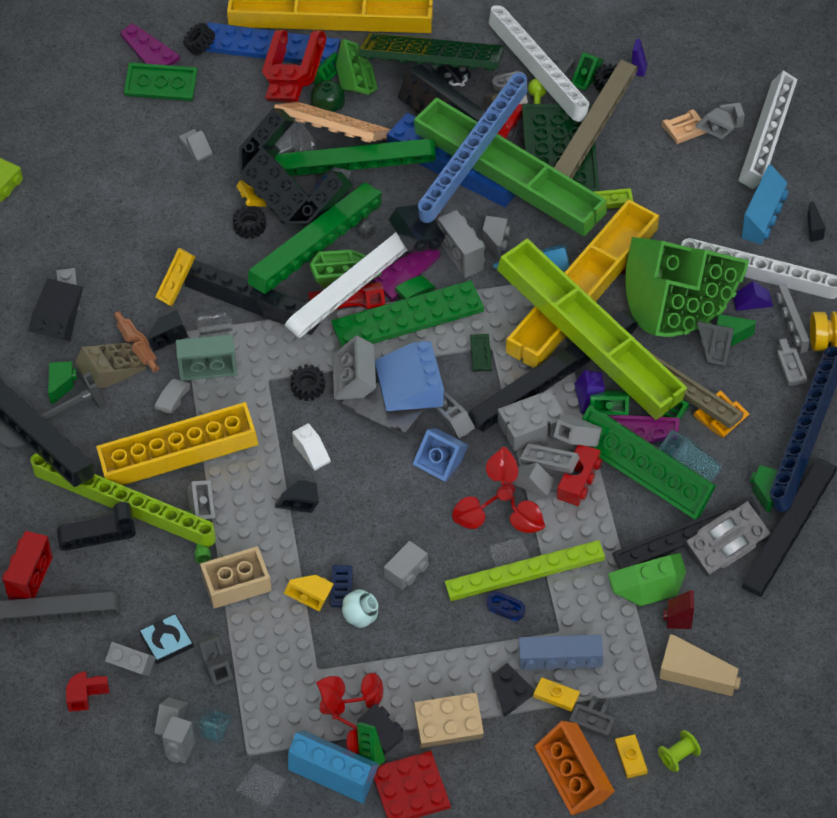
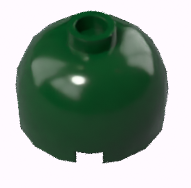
M326 80L314 86L311 92V106L332 112L341 110L344 107L345 94L338 83Z

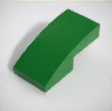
M418 276L395 287V292L404 300L431 292L435 289V286L424 276Z

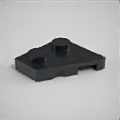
M508 663L492 674V682L496 689V695L504 717L531 698L535 692Z

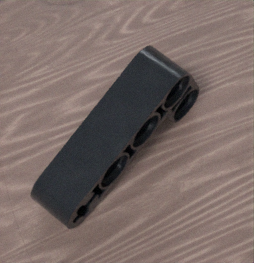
M120 502L114 505V515L65 524L58 527L59 548L63 551L133 538L136 535L131 505L128 502Z

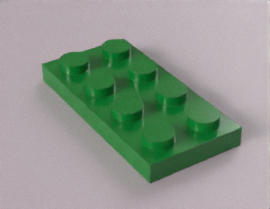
M129 63L124 95L128 97L193 101L198 69L197 67Z

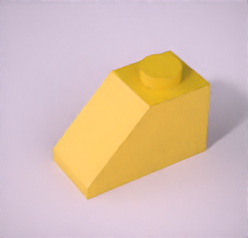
M318 575L291 579L283 594L320 612L333 583Z

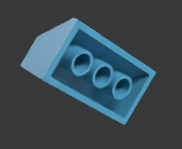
M768 165L744 215L741 238L761 245L765 239L769 238L771 233L770 227L775 225L777 220L776 214H780L783 207L782 201H786L789 191L786 190L787 182L772 165Z
M307 731L295 733L288 752V770L360 803L365 802L379 763Z

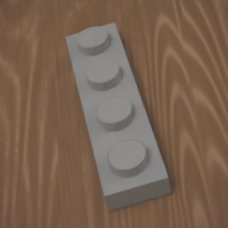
M779 285L775 298L777 304H780L782 307L781 313L783 318L787 319V328L793 334L794 345L799 348L800 353L808 352L810 340L787 285Z

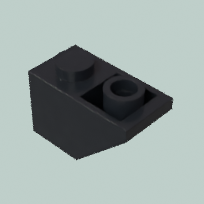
M177 310L160 317L147 338L153 350L156 351L175 343L176 340L188 337V334Z

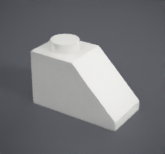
M309 423L292 432L293 445L314 471L331 462L319 435Z

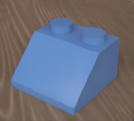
M437 428L427 429L413 465L446 482L462 462L469 445Z

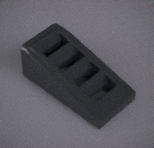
M813 201L809 202L808 207L810 242L823 240L825 235V225Z

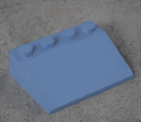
M431 341L408 344L375 360V368L386 411L443 407L444 387Z

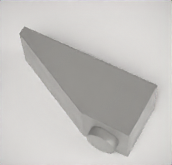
M444 390L443 407H435L434 409L458 438L466 436L475 427L467 411Z

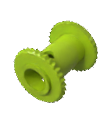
M686 730L680 732L681 740L667 749L664 746L658 748L661 761L673 772L679 770L678 762L689 754L694 756L701 754L699 743Z

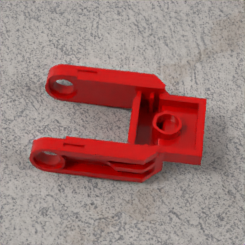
M276 30L274 32L262 69V73L270 82L265 96L267 101L298 102L302 87L314 82L326 44V34L324 31H312L300 66L282 64L287 50L288 32L286 30Z

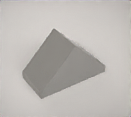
M538 463L520 466L518 468V477L512 484L547 497L555 483L553 478Z
M168 697L159 704L154 733L163 736L172 716L183 719L188 702Z

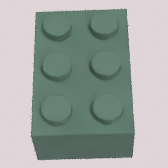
M233 334L176 340L181 381L237 375Z

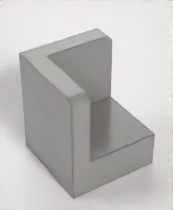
M741 103L720 105L719 109L730 113L733 128L743 127L745 115Z

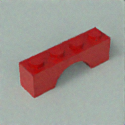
M382 283L366 284L337 309L349 306H360L370 309L386 305ZM323 290L308 292L309 301Z

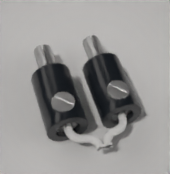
M432 65L435 69V75L451 87L465 86L464 83L471 77L470 71L465 66L457 68L449 66L462 82V84L456 83L455 77L445 66Z

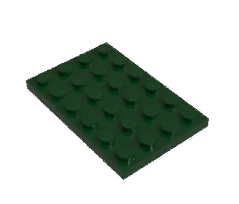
M522 104L524 150L554 168L582 122L573 120L559 104ZM595 143L573 177V180L593 192L599 191Z

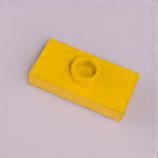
M541 677L533 697L572 712L580 696V691Z
M636 735L615 739V745L627 779L647 774L648 770Z

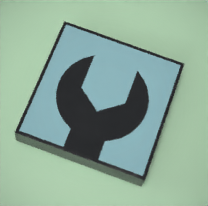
M176 613L139 630V634L151 655L156 657V664L194 647Z

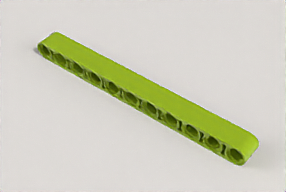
M37 453L30 459L33 472L40 479L112 509L117 503L128 502L131 505L134 518L204 547L212 546L216 542L214 525L208 520L94 474V478L77 487H73Z

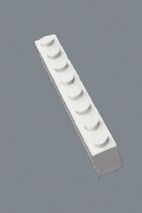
M784 70L771 82L738 180L752 190L759 185L768 165H770L798 80Z

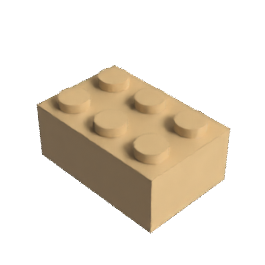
M258 546L200 563L202 578L213 609L272 591L270 576Z
M477 692L414 702L413 708L420 748L483 738L484 731Z

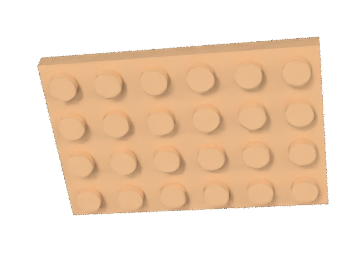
M301 102L275 104L274 107L284 109L290 117H295L297 122H312L311 125L314 127H328V131L338 133V131L345 132V136L355 138V136L361 137L362 141L369 143L371 141L377 142V140L382 141V139L387 140V133L391 130Z

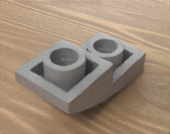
M172 379L159 396L155 409L172 414L181 405V398L190 390V383Z

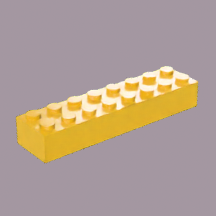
M243 402L96 447L104 477L120 485H126L257 446L259 443L247 403Z

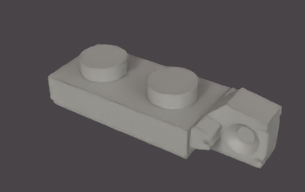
M786 338L780 339L777 358L787 385L793 386L807 383V376L796 348H790Z

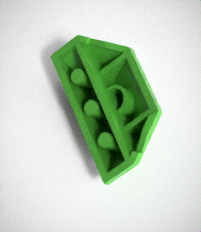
M343 39L336 62L342 89L347 92L364 95L376 92L378 88L371 63L368 59H364L363 56H359L360 46L358 43Z
M353 250L323 251L316 254L309 266L315 281L326 289L366 257V255Z
M681 553L610 572L608 573V578L614 594L638 606H643L677 596L684 580L686 569Z

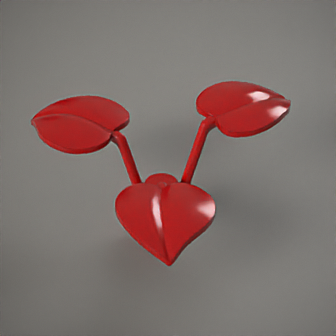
M505 446L492 455L486 464V472L489 478L493 481H501L502 485L498 488L497 494L481 506L476 497H465L457 503L452 513V519L455 523L468 529H476L484 523L486 514L482 509L499 498L502 501L511 500L512 509L515 512L510 515V522L516 530L534 533L546 527L542 511L533 501H522L516 508L515 497L513 496L515 486L512 482L518 477L519 470L514 456Z
M368 673L364 676L361 683L363 696L343 700L345 684L342 678L338 676L325 677L316 682L322 697L320 712L323 715H332V719L339 720L353 728L347 735V750L359 755L357 726L341 718L339 715L344 712L345 703L365 700L367 708H371L375 704L379 705L383 697L382 680L376 673Z

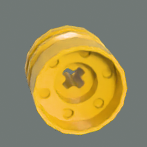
M824 311L811 313L810 341L812 351H824L828 348L829 342L831 347H837V313L835 311L831 312L829 320Z

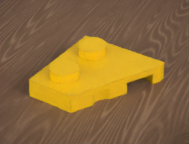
M239 180L236 187L241 192V196L247 198L245 202L247 206L267 207L265 200L255 194L252 186L247 185L243 180Z

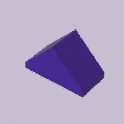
M754 281L737 291L733 298L736 311L773 307L769 290Z

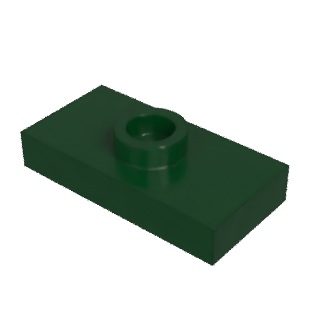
M489 334L470 335L473 372L492 371Z

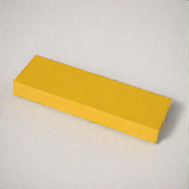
M178 248L155 298L169 306L174 304L196 256L182 248Z

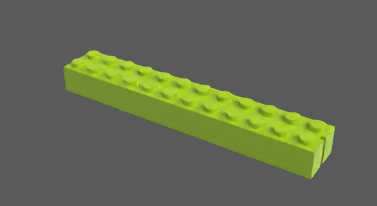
M528 238L500 257L497 271L655 420L668 412L669 408L672 409L683 400L687 387Z

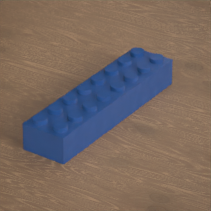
M406 113L387 133V143L424 139L415 133L414 119L416 117ZM435 146L436 160L418 164L440 174L453 156ZM473 168L460 184L503 207H506L516 196Z

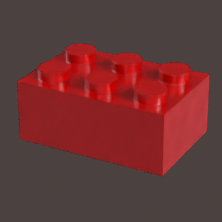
M25 531L23 537L19 538L15 554L11 555L9 568L4 571L2 576L8 600L36 597L53 559L48 536Z

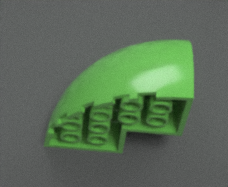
M632 237L626 266V294L632 316L644 331L656 336L675 337L676 335L689 334V332L696 329L699 330L697 326L698 321L710 323V320L715 316L718 317L727 308L726 304L729 300L735 297L737 294L735 291L739 283L743 282L749 260L661 240Z

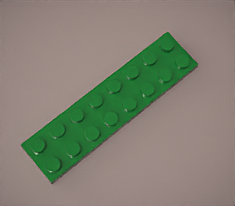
M472 280L334 319L331 320V325L341 348L356 335L375 344L484 312V305Z
M588 406L582 420L602 428L598 446L588 447L600 450L601 459L695 520L699 518L717 485L594 406Z

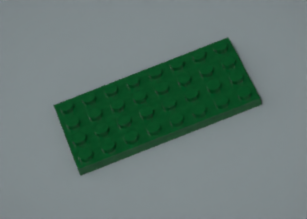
M369 33L359 49V56H363L364 59L381 58L383 61L397 59L398 62L402 63L415 61L416 64H425V62H429L435 66L450 64V67L455 68L467 66L468 69H477V67H481L487 71H494L498 69L504 54L505 45Z

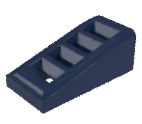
M351 565L332 566L331 607H343V599H335V597H345L352 592L353 567ZM336 581H345L348 583H336ZM336 589H344L347 591H336Z

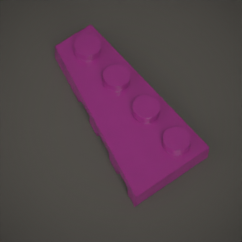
M134 23L120 31L121 37L136 52V55L139 59L141 58L144 64L172 66L180 60V55Z
M608 415L650 443L679 438L680 418L660 417L655 420L652 416Z

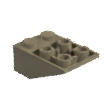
M130 342L81 347L75 362L82 375L90 372L98 389L107 388L146 370V366L132 351Z

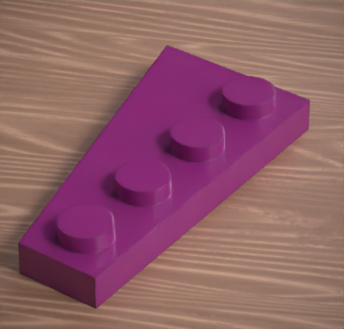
M437 249L411 252L389 265L382 271L380 276L371 281L373 283L381 282L384 294L391 302H394L398 296L395 292V287L409 279L418 277L423 271H426L440 258V252Z

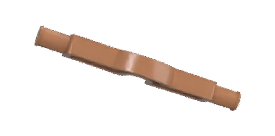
M117 311L114 314L118 321L116 326L127 342H135L132 345V351L144 365H148L151 368L152 372H157L159 370V366L155 362L157 358L149 348L147 338L135 328L130 319H125L121 312Z

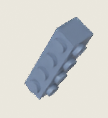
M602 635L519 637L520 669L535 670L546 668L553 670L556 668L603 667Z

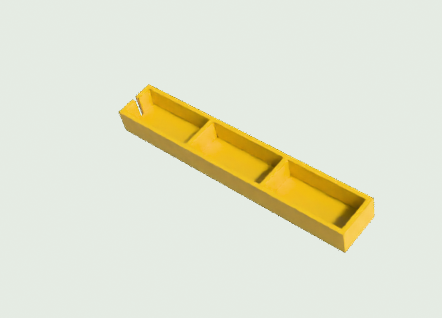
M229 0L227 18L228 25L249 28L432 33L433 0Z
M628 199L564 273L596 302L627 266L632 237L650 239L658 230L659 215ZM535 306L506 339V353L519 361L523 359V363L535 368L547 360L566 335Z

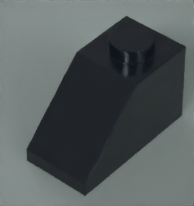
M298 480L281 494L275 503V508L312 513L319 503L317 483Z

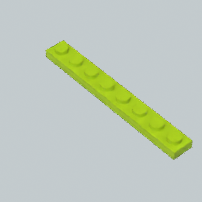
M600 540L450 579L445 581V586L450 601L605 561V554Z

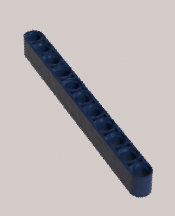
M829 347L822 354L771 487L770 497L775 510L778 512L787 511L792 506L837 386V347Z

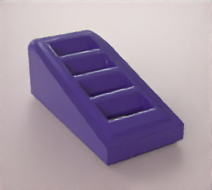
M637 39L632 50L631 64L638 66L636 76L643 77L647 69V61L641 40Z

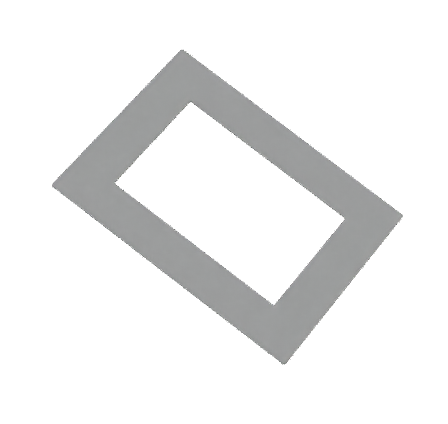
M513 285L478 289L476 291L484 305V312L375 343V360L408 344L421 341H431L435 357L471 352L470 335L489 334L490 350L493 354L502 390L534 369L523 363V359L519 361L506 353V339L535 306ZM359 306L335 310L321 321L312 335L305 334L301 338L295 336L285 325L270 319L187 331L188 337L186 338L188 339L233 334L237 375L191 380L196 415H203L246 402L259 443L257 446L203 461L206 481L211 480L215 519H212L216 534L217 557L220 558L258 546L271 581L272 591L225 605L247 755L253 756L289 750L295 733L300 731H307L331 743L346 741L348 732L353 730V728L339 720L332 719V715H323L320 712L322 697L316 682L328 676L342 678L345 684V693L342 699L345 700L363 696L361 683L365 675L368 673L379 675L383 683V697L378 706H383L390 714L389 719L393 723H399L404 731L417 729L413 708L414 702L476 692L481 719L503 716L502 708L496 695V689L492 682V674L506 663L534 690H536L542 677L580 691V696L576 702L578 704L590 702L593 696L598 697V700H605L657 690L636 604L614 594L608 578V573L619 570L612 553L621 549L600 469L595 471L594 482L588 486V495L585 500L581 501L579 506L557 499V487L564 473L569 475L580 474L575 470L572 473L543 468L555 481L548 496L543 497L526 489L525 491L527 500L533 501L541 509L546 525L544 529L535 532L541 555L600 540L605 554V561L546 576L559 631L532 637L602 635L603 667L556 668L553 670L546 668L535 670L520 669L519 639L319 669L316 663L307 605L283 594L289 581L301 578L302 575L291 511L275 508V503L281 494L287 490L269 382L291 378L295 369L298 371L299 366L304 368L305 364H307L308 368H310V365H314V369L318 367L323 373L333 372L332 355L341 346L332 328L331 320L369 309ZM566 338L547 359L567 347ZM573 372L546 391L551 390L565 415L570 414L582 419L584 414L580 412L574 385L576 376L575 372ZM547 424V439L534 444L569 452H575L577 447L575 444H569L555 437H550L549 424ZM526 447L516 450L519 466L528 465L520 461V457ZM532 696L510 714L558 706ZM365 700L345 703V710L339 716L357 726V720L370 708L366 707Z

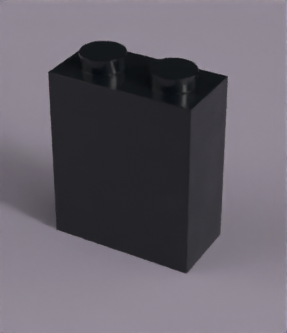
M418 205L396 207L388 219L409 253L436 250L441 246L445 238L435 220L430 223H424L420 220Z

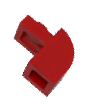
M86 671L74 675L66 686L68 711L90 710L89 695L110 693L107 676L88 678Z

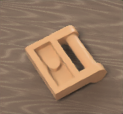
M694 109L676 118L661 121L662 128L669 133L676 144L707 133L696 128V124L701 118Z

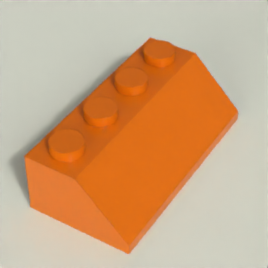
M561 721L534 746L571 815L602 804L615 792L577 723Z

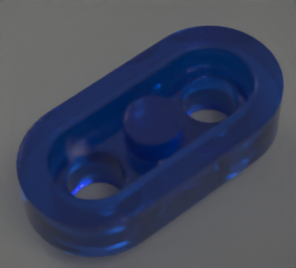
M492 592L487 596L486 605L489 611L512 621H518L524 617L525 605L522 601L501 592Z

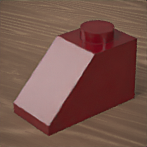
M689 590L667 602V609H663V621H667V629H692L694 590Z

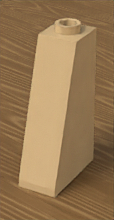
M670 634L661 666L660 679L733 696L734 689H739L741 678L737 677L738 668Z

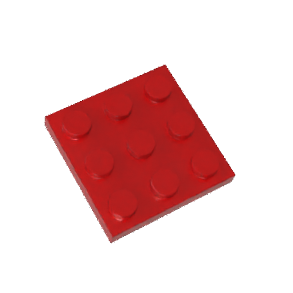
M432 751L382 764L377 768L374 782L386 818H419L451 808Z

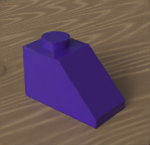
M584 370L574 383L581 414H585L588 406H590V395L604 392L605 386L602 373Z

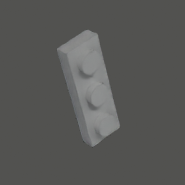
M529 443L520 457V461L523 464L538 463L542 468L567 473L573 472L580 459L578 453Z

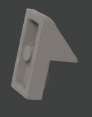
M193 129L179 136L180 142L197 162L213 155L202 130L196 132Z

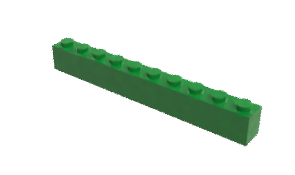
M363 183L249 269L248 284L263 294L273 290L280 282L286 280L289 275L298 271L302 265L311 261L318 252H322L340 236L345 235L349 229L355 227L358 222L367 218L375 209L377 210L382 203V192L367 183Z

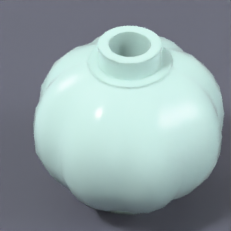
M357 589L346 595L343 599L342 613L349 624L363 628L377 619L378 602L371 593Z

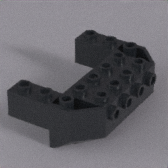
M273 108L239 147L240 174L244 177L243 181L254 188L255 194L265 200L266 206L270 210L275 211L282 223L310 224L335 206L353 184L342 172L332 171L311 195H307L274 159L280 152L275 144L295 121L284 109Z

